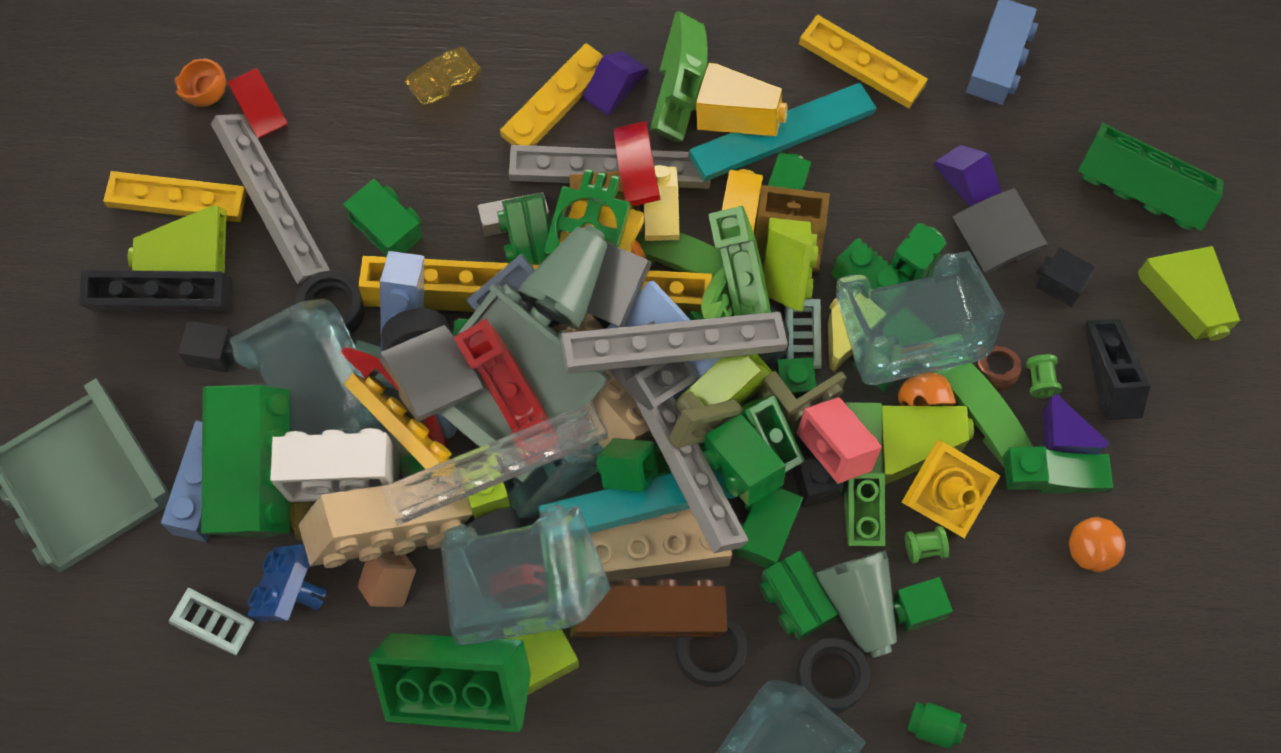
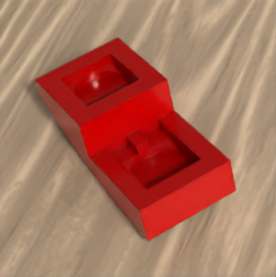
M257 68L227 82L258 140L288 126L284 115Z

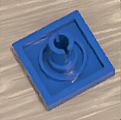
M303 544L274 547L273 551L267 554L262 564L264 574L261 582L253 589L249 597L248 606L250 610L247 617L260 622L288 621L295 602L310 607L314 611L321 607L324 601L317 598L318 596L325 598L326 589L303 581L309 567L308 557Z

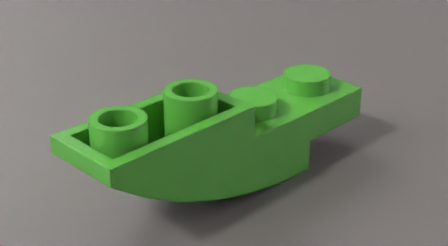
M680 11L675 12L659 72L665 76L650 127L651 131L675 143L684 140L691 111L696 110V101L706 74L708 50L705 25Z
M846 402L847 407L854 412L860 422L882 446V403ZM881 448L871 472L843 482L848 546H885V473H882Z

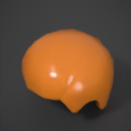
M194 59L183 67L179 76L175 77L178 89L175 92L182 100L195 107H208L219 101L224 95L226 88L224 71L217 62L209 59Z
M933 372L918 373L910 377L903 383L897 394L901 406L956 405L955 397L947 378Z
M1092 517L1081 521L1073 528L1068 545L1071 557L1080 567L1093 572H1104L1120 563L1125 553L1126 542L1122 530L1114 522L1100 517Z

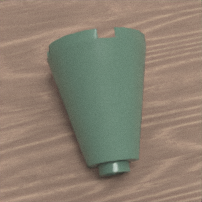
M586 225L585 228L576 227L520 285L517 292L522 295V299L530 306L554 316V321L578 330L584 321L608 246L603 241L605 235L590 225Z
M886 550L866 555V558L853 559L816 572L818 581L834 604L841 620L861 652H869L871 658L892 652L891 645L897 642L889 558Z

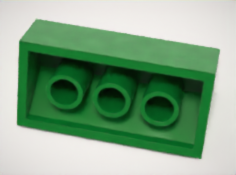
M1104 123L1101 124L1078 169V172L1083 173L1082 178L1089 183L1098 186L1103 183L1113 188L1112 192L1118 197L1125 200L1134 198L1144 203L1143 207L1149 212L1156 215L1165 213L1175 218L1174 222L1187 230L1196 228L1202 231L1223 196L1224 180Z
M265 385L203 387L201 534L267 538L290 533V502L270 481L273 437H283L287 432H290V389Z
M390 633L368 656L386 722L520 732L522 729L531 677L523 640Z

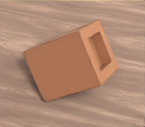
M382 553L376 559L365 561L358 588L370 607H403L416 568L406 554Z

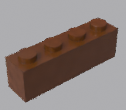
M585 579L580 580V585H574L570 591V637H720L727 632L726 586H714L713 580L692 581V586H677V580L665 579L655 581V586H640V580L624 579L617 581V586L602 585V580Z

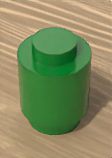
M927 701L925 705L916 702L907 731L915 733V738L950 750L953 743L960 745L966 723L960 722L961 714Z

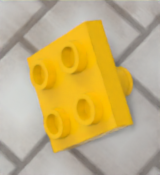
M937 439L902 503L965 538L1000 475Z

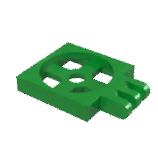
M585 169L579 190L562 186L543 251L545 256H549L560 245L558 239L560 231L571 233L576 227L582 228L586 223L592 224L605 235L603 241L620 248L631 209L630 202L616 199L620 185V176L612 175L609 187L607 188L605 187L607 173L599 172L594 185L591 184L594 170ZM577 201L588 202L583 217L578 220L565 217L566 209L571 204ZM602 206L609 207L613 211L617 222L616 229L602 226L598 221Z

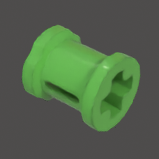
M1041 354L1027 359L1026 368L1031 372L1033 385L1030 388V395L1032 397L1048 398L1062 392V385L1057 383L1055 366L1058 363V359L1055 355Z
M943 526L935 527L934 531L914 534L912 531L906 532L905 546L911 564L918 563L919 559L940 556L943 559L949 557V544Z

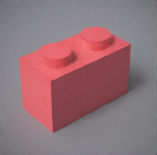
M840 397L805 408L796 432L837 484L871 472L882 448L877 439L866 429Z

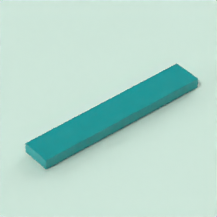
M857 83L788 110L786 122L780 123L777 136L730 133L690 149L688 157L703 182L728 173L729 170H736L873 115L876 106L861 83Z
M717 470L713 471L726 498H734L728 490L722 475ZM673 473L655 477L644 492L606 489L540 505L539 513L548 544L690 509Z

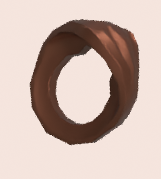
M995 345L987 347L978 355L975 361V367L986 377L998 393L1004 392L1015 385L1021 374L1020 358L1007 347ZM993 354L1004 355L1012 361L1013 368L1004 375L997 374L989 370L986 360L988 356Z

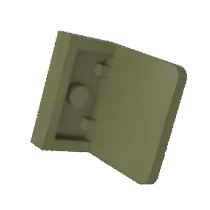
M776 371L763 378L758 398L775 395L792 434L797 432L805 408L838 398L843 392L842 387L847 377L843 372H839L796 399Z

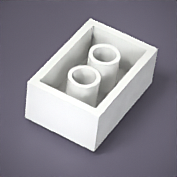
M363 429L359 434H345L339 430H327L322 435H308L304 432L292 431L287 432L283 437H273L270 481L288 502L317 501L321 495L399 483L400 455L387 433H383L379 429Z

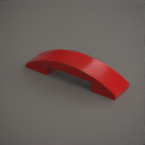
M647 120L615 127V146L625 201L630 202L632 207L661 200Z
M484 319L453 337L470 368H476L509 424L512 430L510 436L526 464L529 466L560 449L561 446L533 387L507 345L488 320Z
M344 347L340 351L366 379L368 376L375 377L381 373L399 391L398 385L380 363V359L352 348ZM437 413L425 418L426 421L422 424L429 430L427 436L432 441L441 443L450 451L445 429Z

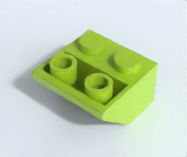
M769 218L763 261L768 297L796 311H803L805 299L811 300L812 267H816L818 246H816L817 234L811 233V222Z

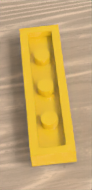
M819 15L814 18L800 37L799 45L908 109L926 86L928 78Z
M585 43L500 129L501 137L511 145L535 146L583 97L603 55Z
M111 171L103 202L109 208L188 216L209 206H219L227 210L226 221L241 222L247 191L244 186Z
M352 373L344 383L351 393L429 473L451 480L459 470L449 459L452 455L451 452L441 443L432 441L427 436L429 430L422 423L417 422V420L410 419L405 414L408 409L397 399L389 398L384 393L387 388L373 376H368L366 379Z

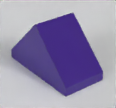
M623 51L602 56L583 94V99L609 117L648 73V68Z
M960 145L934 163L935 167L969 207L1002 193L989 153Z
M1055 394L1043 408L1044 446H1046V449L1067 453L1100 454L1109 444L1058 394Z

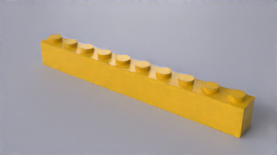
M363 256L359 290L364 306L380 307V280L387 257ZM424 259V308L475 312L466 300L509 263ZM531 264L534 267V269H536L539 266ZM649 270L641 289L649 281L654 280L688 316L691 311L702 312L703 295L712 280V274Z

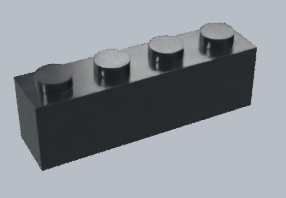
M81 270L79 305L93 312L231 313L233 279L222 271Z

